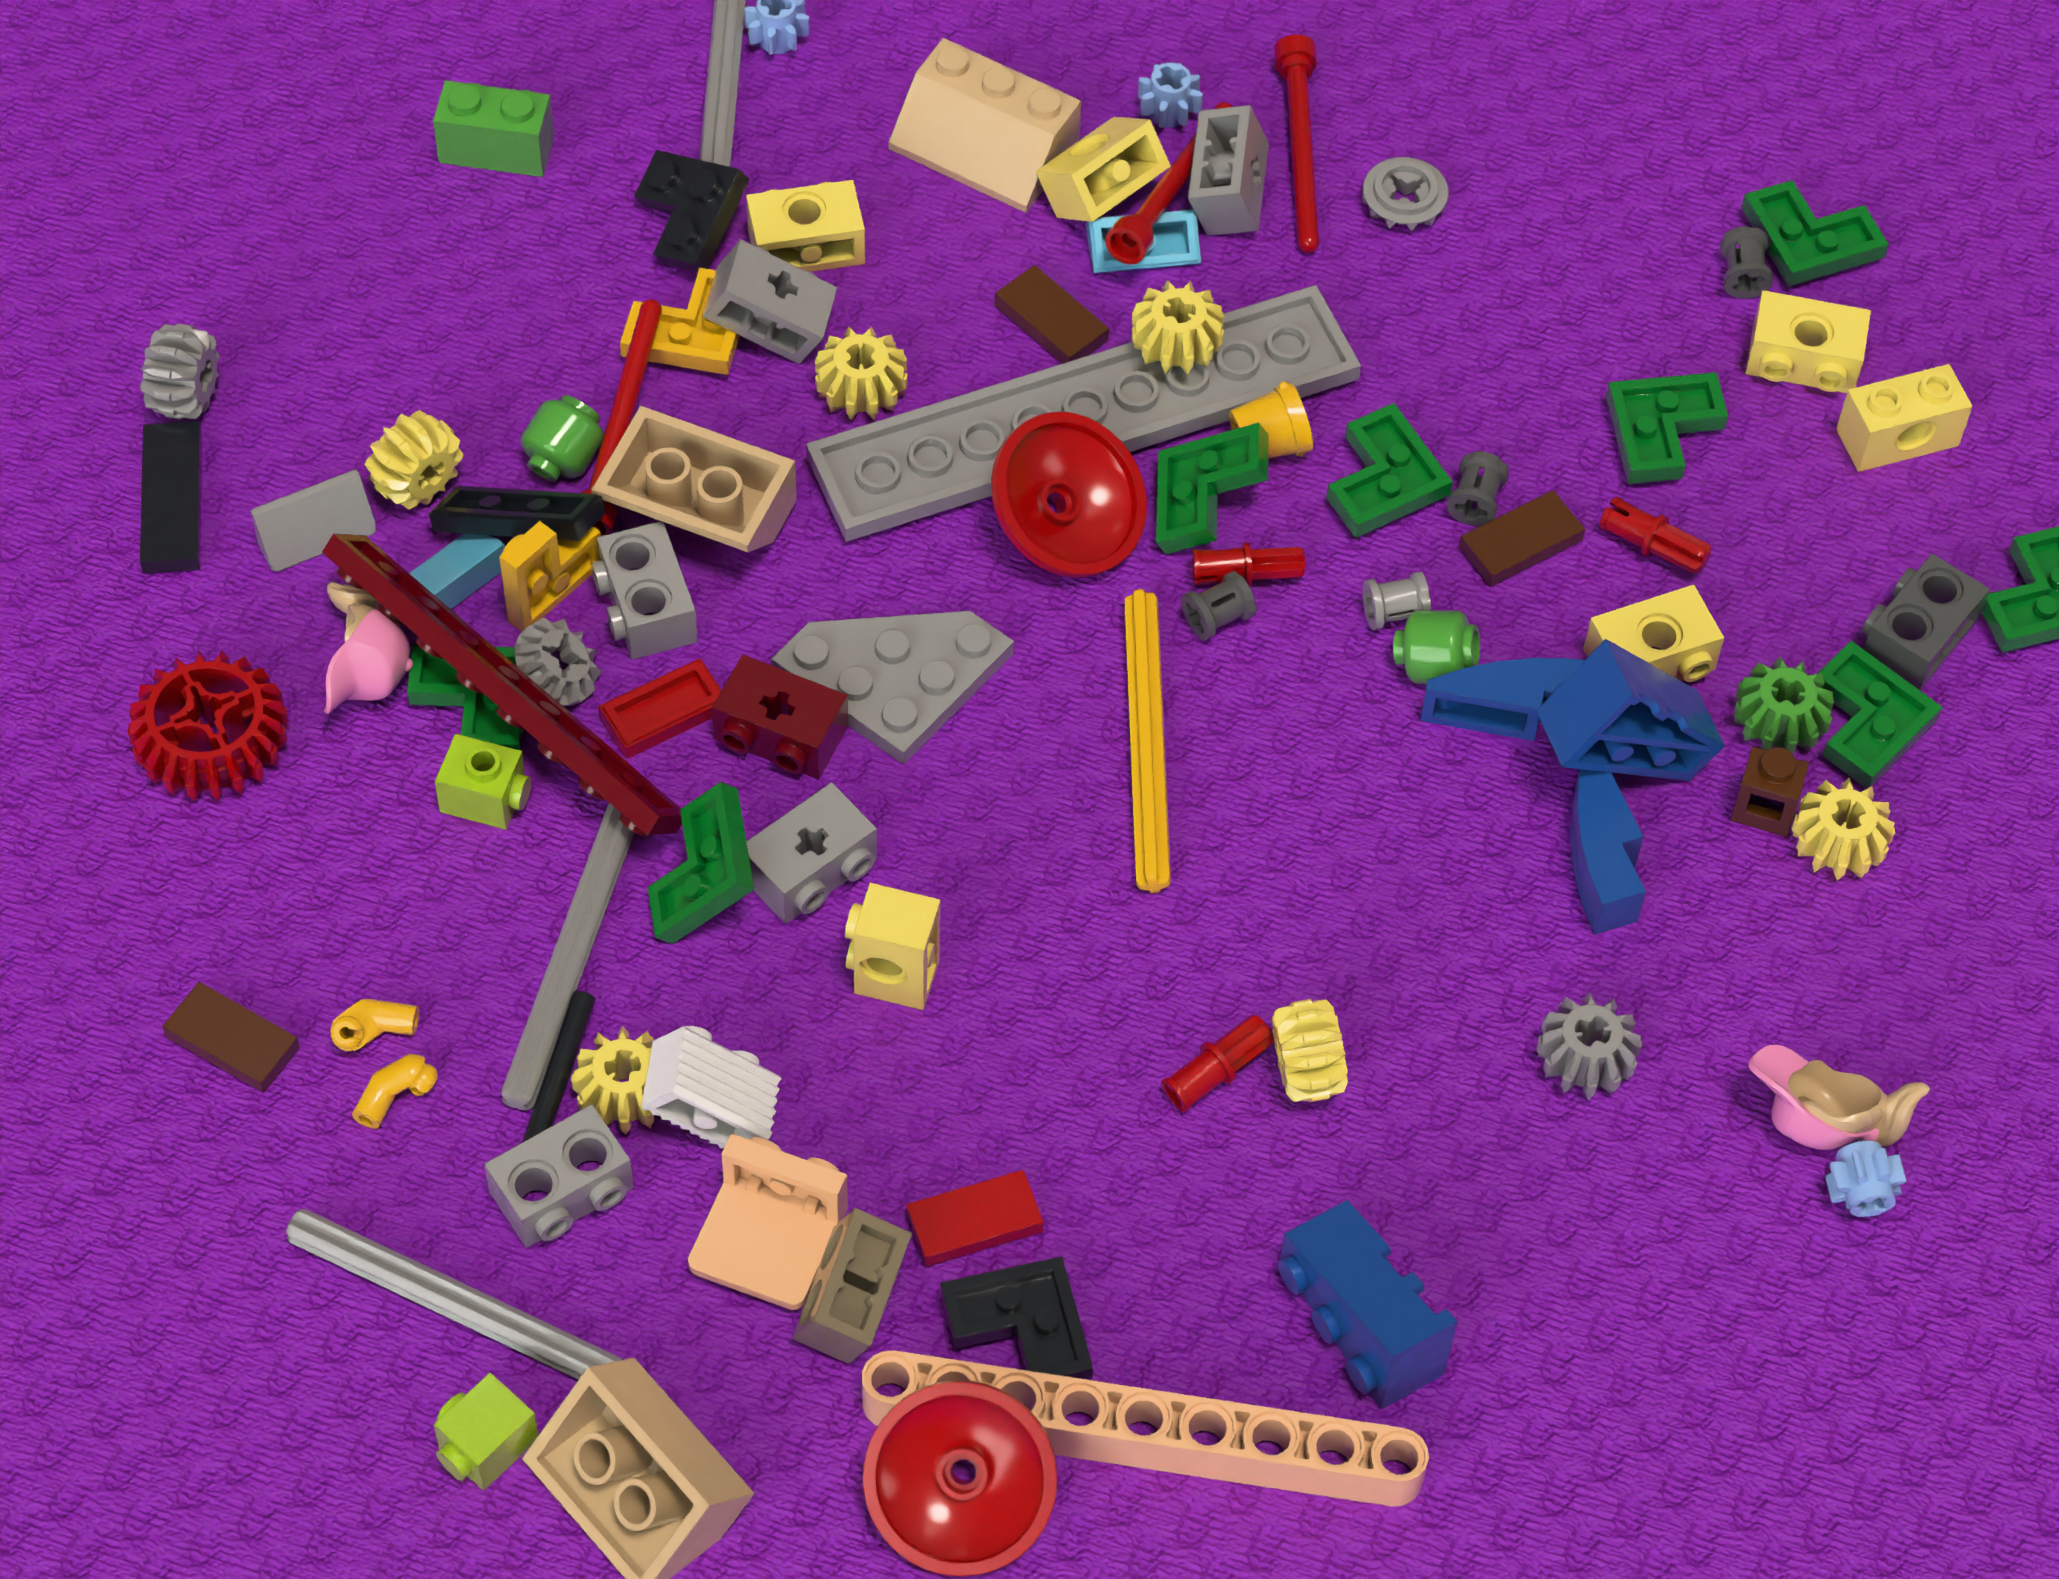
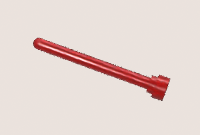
M1293 34L1285 36L1276 42L1274 57L1276 70L1287 81L1298 246L1301 251L1312 253L1319 246L1308 78H1310L1317 66L1316 44L1308 36Z
M1220 102L1213 109L1229 108L1232 105L1227 102ZM1196 133L1136 214L1119 218L1107 233L1105 238L1106 248L1119 262L1130 265L1137 264L1142 261L1154 242L1152 227L1191 175Z
M648 299L641 304L589 490L583 491V494H592L594 484L632 421L662 314V307L656 300ZM604 500L603 504L606 513L594 525L600 531L601 536L612 534L617 516L614 504Z

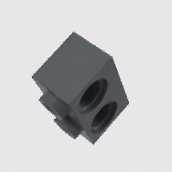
M1931 554L1917 571L1909 567L1904 572L1893 590L1892 596L1895 598L1887 607L1880 603L1873 609L1862 628V633L1867 635L1863 649L1921 691L1978 622L1990 588L1936 555Z

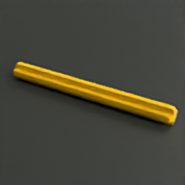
M1144 589L1134 590L1132 595L1126 596L1124 600L1136 885L1140 890L1160 893L1163 888L1169 887L1171 884L1159 610L1158 598L1154 593H1145Z

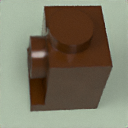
M1752 746L1730 821L1787 837L1800 799L1809 762L1796 759L1790 751L1784 748L1774 747L1763 750ZM1755 794L1783 802L1782 812L1748 803L1750 795Z

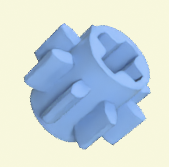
M757 0V7L750 6L744 9L745 27L749 29V43L751 45L759 43L761 48L769 52V54H783L790 50L795 51L797 50V36H809V16L805 15V0Z
M1169 62L1153 65L1151 79L1146 77L1139 78L1138 82L1141 116L1150 115L1152 121L1161 128H1173L1180 125L1187 126L1188 113H1199L1202 110L1203 93L1199 91V74L1191 75L1182 63Z
M1875 1141L1854 1142L1844 1146L1836 1153L1837 1161L1829 1164L1831 1173L1825 1175L1832 1203L1845 1201L1846 1209H1849L1850 1213L1857 1217L1879 1215L1895 1206V1196L1902 1194L1900 1185L1907 1182L1900 1155L1887 1157L1885 1148H1882L1880 1143Z

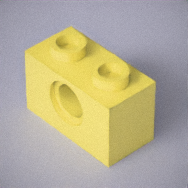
M1112 117L1035 172L1057 218L1093 222L1167 170L1171 165L1150 119Z
M853 180L823 182L812 186L768 190L763 193L746 195L747 222L751 245L761 247L771 255L809 272L865 264V229Z
M1762 290L1753 324L1745 375L1762 377L1774 382L1783 381L1815 387L1827 392L1847 393L1848 389L1856 388L1863 365L1871 310Z
M1950 364L1848 389L1836 431L1857 471L1861 472L1959 446L1972 404Z
M1691 585L1591 617L1583 650L1588 657L1607 639L1676 679L1693 682L1702 679L1716 669L1724 636L1695 585Z
M870 883L863 905L853 903L845 930V938L851 939L847 953L846 968L854 970V994L924 1011L940 961V899Z

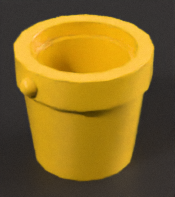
M1282 381L1273 388V391L1229 410L1231 430L1258 422L1269 434L1268 459L1289 454L1301 457L1313 449V438L1307 414L1301 398L1291 382Z

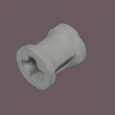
M1423 572L1410 573L1409 578L1377 583L1375 579H1368L1363 582L1362 597L1365 615L1373 631L1382 629L1384 623L1408 619L1414 611H1431L1429 589Z

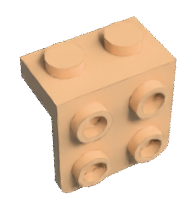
M731 1133L721 1154L723 1185L688 1257L689 1269L696 1276L784 1308L797 1310L806 1302L833 1227L844 1218L848 1209L847 1174L841 1173L837 1167L826 1160L814 1157L805 1160L785 1153L776 1144L760 1137L746 1139Z

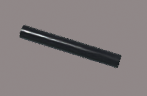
M574 991L521 1143L554 1125L596 1001L595 997L587 992Z

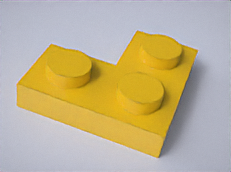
M699 268L687 310L661 305L662 314L649 356V362L729 375L740 335L702 317L716 270ZM633 301L620 341L621 357L627 356L638 313L643 302Z
M539 521L524 535H517L509 541L499 559L507 617L510 624L522 632L529 625L545 617L592 575L591 562L599 561L597 537H601V533L593 526L579 541L557 540V533Z

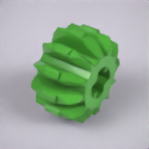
M1780 656L1773 662L1771 668L1757 663L1756 667L1751 670L1750 677H1744L1743 681L1739 683L1736 692L1737 702L1734 708V722L1744 725L1742 731L1744 741L1760 739L1762 740L1761 747L1763 750L1776 746L1794 753L1796 746L1810 752L1811 748L1816 745L1818 737H1823L1824 733L1828 732L1832 721L1830 715L1834 704L1833 692L1823 689L1825 684L1823 673L1807 675L1805 673L1804 660L1796 665L1795 668H1790L1786 666Z

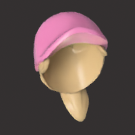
M330 582L327 585V592L333 604L347 614L346 631L344 635L345 643L334 654L328 666L326 674V708L323 710L325 714L332 712L345 700L372 701L386 698L396 688L406 671L411 670L413 667V661L409 658V641L400 627L401 624L388 619L376 608L378 601L366 590L336 582Z
M1767 1045L1753 1054L1748 1063L1750 1070L1776 1094L1771 1110L1772 1121L1776 1129L1799 1144L1820 1150L1835 1149L1855 1140L1875 1141L1880 1143L1881 1147L1894 1144L1906 1131L1919 1100L1930 1091V1087L1925 1083L1913 1082L1902 1085L1896 1091L1886 1095L1874 1082L1862 1075L1835 1071L1821 1060L1809 1062L1791 1049L1780 1045Z

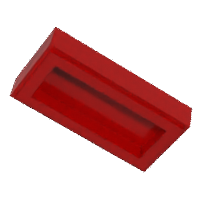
M701 658L599 705V717L625 758L628 759L712 719V706L722 690Z
M1024 1169L906 1204V1215L925 1267L1043 1232L1044 1222Z

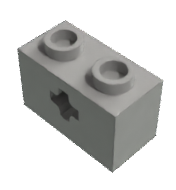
M1251 105L1199 111L1188 200L1207 236L1259 230L1269 143Z
M740 239L717 266L702 317L800 364L824 337L837 287L818 278L809 271L799 269L771 255L761 247L753 246Z
M832 782L746 841L754 892L785 924L801 913L809 914L818 909L825 902L830 892L847 880L856 881L863 877L877 860V828Z

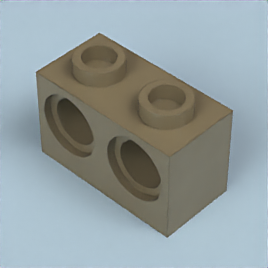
M854 1208L838 1222L831 1232L792 1339L848 1364L871 1347L912 1233L857 1208Z

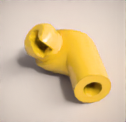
M361 999L337 1016L331 1025L330 1037L339 1049L356 1051L384 1032L414 1036L418 1027L419 1006L374 999Z
M407 1054L379 1069L369 1080L352 1112V1117L365 1127L378 1129L397 1094L408 1088L416 1096H421L432 1089L438 1078L436 1068L425 1063L424 1056Z

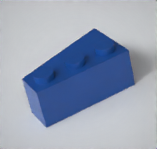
M1607 639L1567 679L1556 686L1554 693L1536 711L1561 767L1690 781L1725 747L1698 690Z
M1346 1200L1284 1233L1278 1269L1289 1290L1294 1294L1301 1292L1313 1309L1311 1313L1312 1319L1321 1337L1328 1344L1335 1342L1347 1359L1346 1369L1355 1387L1362 1394L1369 1392L1382 1410L1445 1374L1458 1321L1447 1309L1435 1315L1417 1295L1425 1291L1422 1281L1413 1272L1404 1277L1397 1273L1386 1258L1391 1255V1247L1352 1204Z

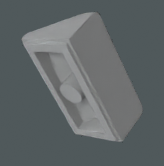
M357 469L250 510L257 543L268 565L274 572H279L322 555V551L333 533L365 535L367 537L376 533L375 520Z

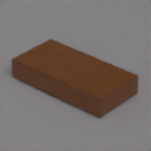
M1036 265L1030 267L995 293V306L1062 364L1088 356L1109 340V328Z
M1552 490L1461 535L1459 548L1491 587L1583 541L1585 528L1556 492Z
M201 982L195 985L162 1026L165 1037L262 1093L267 1090L300 1048L296 1036Z

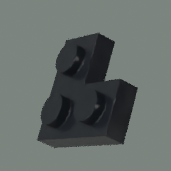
M656 150L634 195L644 207L672 213L653 255L666 265L698 272L699 268L708 269L750 179L737 168Z
M1062 1256L940 1282V1295L954 1349L1016 1336L1026 1371L1085 1380L1093 1378V1365Z

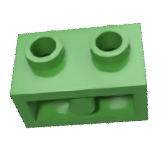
M445 80L433 119L439 163L544 177L555 137L550 94Z

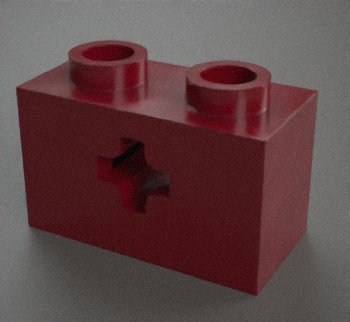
M742 654L712 706L714 739L721 741L724 746L734 752L742 754L749 752L772 761L785 772L791 774L802 773L819 780L849 727L848 695Z

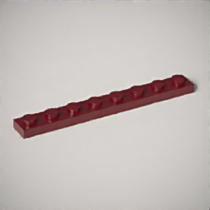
M333 533L322 553L338 566L336 572L341 579L353 587L366 590L378 601L376 608L379 612L396 623L405 624L417 635L416 643L419 647L434 657L445 659L457 670L456 678L464 686L477 693L485 694L497 704L496 712L504 721L514 727L528 731L539 741L537 748L544 756L556 763L567 765L580 777L578 784L583 790L593 797L607 800L621 812L619 819L628 829L645 837L677 833L682 825L681 808L367 536Z

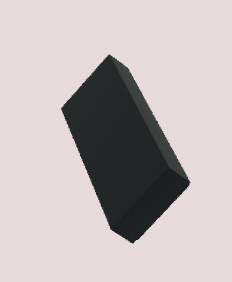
M199 421L143 424L140 564L143 573L200 570L202 430Z
M456 486L429 513L432 529L436 532L510 537L520 534L524 535L541 521L557 533V540L579 541L606 512L602 496L597 494Z

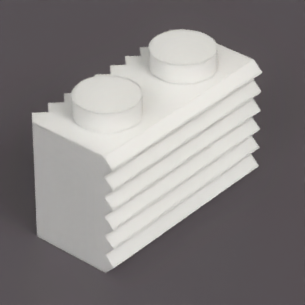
M683 1026L653 1040L641 1106L642 1110H649L652 1115H660L662 1120H670L672 1125H680L681 1129L690 1130V1134H697L700 1136V1139H709L710 1144H718L719 1148L724 1149L731 1133L746 1139L760 1137L768 1140L772 1135L770 1128L774 1124L772 1117L776 1112L773 1107L778 1101L775 1096L780 1090L777 1085L781 1077L760 1066V1061L754 1054L740 1050L731 1051L713 1042L709 1031L696 1026Z

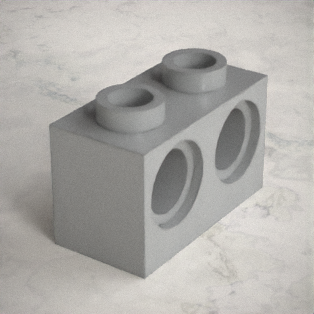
M659 521L597 537L599 561L591 562L594 583L599 596L609 594L613 605L606 608L609 626L615 641L625 640L631 660L697 643L695 608L664 522ZM632 568H640V569H637V570H628V569H632ZM646 613H657L654 615H643Z
M593 1104L484 1164L489 1193L526 1248L540 1240L551 1241L560 1237L570 1229L574 1221L595 1209L603 1211L615 1206L625 1197L629 1190L633 1189L630 1159ZM585 1161H598L602 1163L599 1168L592 1171H582L576 1168ZM535 1190L549 1193L539 1201L522 1199L524 1195Z

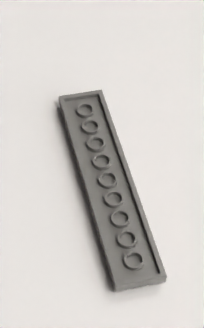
M1317 285L1224 313L1222 328L1224 330L1222 346H1220L1218 352H1213V358L1210 360L1208 367L1194 363L1188 375L1180 366H1172L1165 374L1160 361L1145 365L1142 350L1134 349V343L1131 342L806 443V457L844 539L848 542L992 496V468L1000 446L1013 430L1035 416L1049 412H1070L1088 417L1110 430L1122 441L1129 452L1229 421V410L1273 391V388L1282 381L1291 382L1300 398L1359 380L1361 365Z

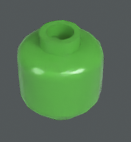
M563 395L560 400L550 399L542 402L520 439L523 450L530 457L527 466L534 473L551 482H556L559 476L570 479L581 477L603 441V431L598 425L600 416L585 403L567 395Z
M1414 611L1409 616L1405 629L1396 630L1394 634V661L1397 665H1404L1409 679L1417 684H1427L1429 679L1459 669L1477 666L1480 661L1479 628L1477 625H1470L1466 615L1460 611Z

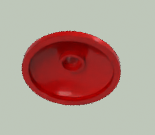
M1049 412L1035 416L1018 426L1000 446L995 457L991 476L993 504L998 520L1006 535L1025 557L1049 572L1061 576L1082 578L1108 571L1129 556L1140 540L1147 514V498L1140 470L1129 450L1115 434L1088 417L1070 412ZM1047 499L1054 503L1056 513L1049 507Z
M953 1380L934 1383L918 1389L900 1400L891 1408L876 1428L869 1442L863 1466V1489L866 1505L882 1537L896 1552L911 1563L923 1569L949 1576H974L988 1573L1020 1557L1032 1546L1044 1530L1052 1513L1057 1494L1058 1472L1055 1453L1051 1441L1037 1417L1029 1408L1009 1393L997 1387L975 1381ZM961 1459L969 1460L976 1468V1476L970 1480L958 1478L954 1473L953 1464Z

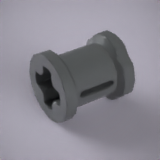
M1741 226L1731 229L1723 235V239L1719 244L1722 257L1727 260L1728 271L1724 275V288L1732 297L1751 299L1761 296L1762 290L1768 291L1772 287L1773 275L1770 268L1766 266L1764 255L1769 246L1768 237L1760 228Z
M1474 451L1471 454L1464 455L1460 462L1459 472L1462 477L1458 489L1451 492L1448 498L1447 509L1452 517L1467 525L1481 526L1493 520L1496 516L1498 509L1495 498L1499 487L1504 486L1508 480L1509 467L1494 454ZM1480 468L1485 469L1483 477L1479 476ZM1473 501L1478 502L1476 509H1472Z
M1236 571L1223 575L1221 583L1199 594L1195 591H1190L1182 595L1181 598L1183 613L1189 626L1203 641L1214 637L1217 628L1239 617L1243 620H1248L1254 617L1257 612L1255 599L1249 585Z

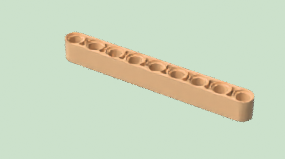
M883 1351L873 1355L866 1362L862 1371L863 1410L867 1419L876 1426L880 1424L885 1415L900 1400L918 1389L944 1381H975L997 1387L1009 1393L1023 1404H1026L1045 1429L1055 1455L1385 1506H1403L1412 1502L1419 1495L1429 1460L1428 1448L1424 1440L1414 1431L1395 1426L901 1351ZM886 1383H895L901 1385L905 1391L895 1397H886L879 1394L876 1389ZM1073 1412H1084L1094 1418V1421L1086 1426H1076L1069 1423L1065 1417ZM1138 1421H1145L1155 1426L1158 1431L1151 1435L1141 1436L1133 1433L1128 1426ZM1199 1431H1209L1216 1434L1221 1441L1214 1445H1203L1196 1442L1191 1436ZM1261 1441H1273L1282 1446L1284 1452L1277 1455H1267L1259 1451L1255 1444ZM1326 1450H1334L1342 1453L1348 1462L1341 1465H1332L1322 1460L1319 1453ZM1388 1460H1399L1408 1465L1412 1472L1397 1475L1389 1472L1382 1463Z

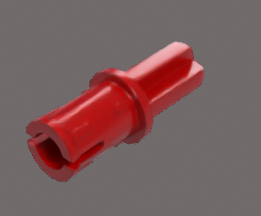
M1618 496L1610 501V505L1615 507L1614 510L1608 506L1606 507L1600 521V528L1641 547L1642 555L1650 557L1655 554L1690 573L1702 571L1707 564L1711 554L1710 545L1670 525L1667 516L1660 515L1655 517L1623 501Z
M1243 542L1241 548L1192 549L1194 586L1221 583L1223 575L1231 571H1236L1251 587L1252 580L1299 578L1304 576L1306 570L1305 553L1303 548L1250 549L1249 542Z
M1250 1015L1212 1044L1206 1041L1200 1046L1201 1053L1169 1078L1166 1077L1161 1081V1086L1166 1096L1181 1112H1186L1194 1103L1220 1083H1232L1236 1080L1235 1072L1273 1043L1274 1039L1271 1029L1258 1015Z

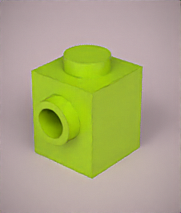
M455 734L435 779L439 810L444 814L507 830L515 809L520 811L524 809L531 790V777L525 775L522 751Z
M491 1373L485 1376L467 1394L461 1392L448 1400L440 1410L437 1421L434 1423L439 1446L436 1456L440 1463L456 1479L463 1481L468 1476L483 1491L520 1458L539 1436L535 1413Z

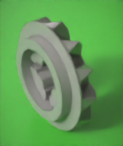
M1409 157L1391 158L1375 165L1365 177L1362 202L1368 204L1371 218H1384L1389 229L1396 223L1406 224L1411 232L1418 223L1432 226L1436 216L1439 213L1445 212L1448 200L1447 182L1443 175L1427 162ZM1399 190L1404 195L1411 192L1415 193L1414 201L1411 202L1405 197L1396 200V191Z
M543 617L526 627L518 636L514 650L516 666L562 706L578 704L596 690L594 683L602 672L593 664L597 650L586 648L581 641L583 631L572 633L564 619L551 623ZM556 649L560 652L561 660L569 664L563 671L559 668V660L551 656V653Z

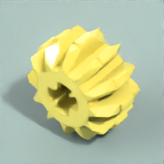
M1169 280L1163 286L1162 292L1147 288L1146 294L1143 296V302L1136 303V307L1133 309L1132 325L1134 326L1132 327L1131 336L1134 349L1142 350L1145 365L1160 361L1165 374L1172 366H1180L1187 375L1193 368L1194 363L1208 367L1210 360L1213 358V352L1219 351L1224 338L1222 306L1213 304L1214 299L1210 290L1195 293L1191 280L1184 288H1175Z
M848 326L844 339L829 336L825 344V350L818 351V356L815 359V373H817L815 376L816 390L819 392V397L826 398V403L829 405L831 412L846 408V413L850 420L858 412H866L874 420L878 413V407L894 411L897 396L904 395L907 389V373H905L907 371V358L904 355L903 349L896 348L892 334L876 338V333L872 326L865 334H856Z
M419 409L412 413L410 417L404 414L399 415L395 425L390 429L383 427V436L380 440L371 443L370 447L373 454L367 458L364 464L370 472L369 480L375 485L374 488L387 500L391 499L395 504H401L410 510L417 506L419 502L428 505L433 495L438 491L445 492L447 481L458 475L455 466L462 460L464 454L459 449L460 440L454 435V431L442 420L438 421L432 415H427Z
M1850 778L1842 783L1840 789H1837L1825 780L1818 787L1817 793L1807 792L1806 796L1801 799L1798 808L1799 814L1795 815L1792 824V836L1798 838L1796 845L1798 856L1814 857L1812 862L1814 873L1827 866L1833 868L1837 881L1845 875L1847 869L1859 878H1862L1865 873H1868L1871 865L1879 866L1885 860L1889 850L1888 844H1891L1895 834V823L1888 819L1890 814L1889 802H1872L1874 798L1873 786L1859 792L1853 790Z
M1306 999L1295 1001L1288 1006L1276 1009L1272 1017V1032L1278 1068L1280 1069L1282 1085L1285 1086L1286 1095L1293 1102L1309 1101L1310 1103L1330 1099V1096L1344 1093L1348 1084V1069L1342 1033L1340 1032L1338 1017L1335 1015L1334 1007L1326 999L1315 1001Z
M622 1026L617 1034V1040L610 1041L598 1033L594 1040L595 1050L580 1049V1053L577 1056L579 1069L574 1070L571 1080L573 1090L579 1094L577 1102L580 1111L593 1104L607 1126L614 1120L619 1121V1128L626 1135L631 1128V1121L639 1120L649 1128H651L652 1123L655 1121L651 1111L642 1110L641 1106L653 1037L646 1031L636 1040H631L629 1032ZM622 1079H629V1081L620 1082Z

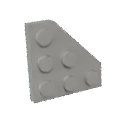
M971 611L808 622L771 658V665L847 694L849 727L904 765L1014 654V641Z

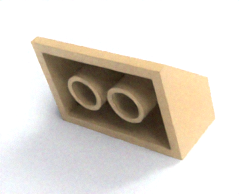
M943 38L914 76L889 140V150L1027 213L1044 190L1035 171L1079 141L1081 100Z
M640 406L594 484L592 494L602 496L604 501L745 552H750L774 542L797 501L795 460Z
M635 1358L588 1367L522 1458L625 1579H670L718 1542L755 1494Z

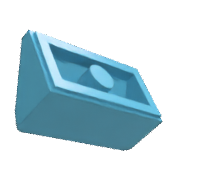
M1194 210L1163 212L1152 227L1154 236L1152 247L1142 261L1132 265L1116 260L1108 252L1105 244L1107 233L1115 222L1123 216L1097 218L1093 222H1086V234L1094 274L1201 264L1197 217Z
M464 533L409 574L452 609L501 573L499 556L506 546L499 539L489 535Z

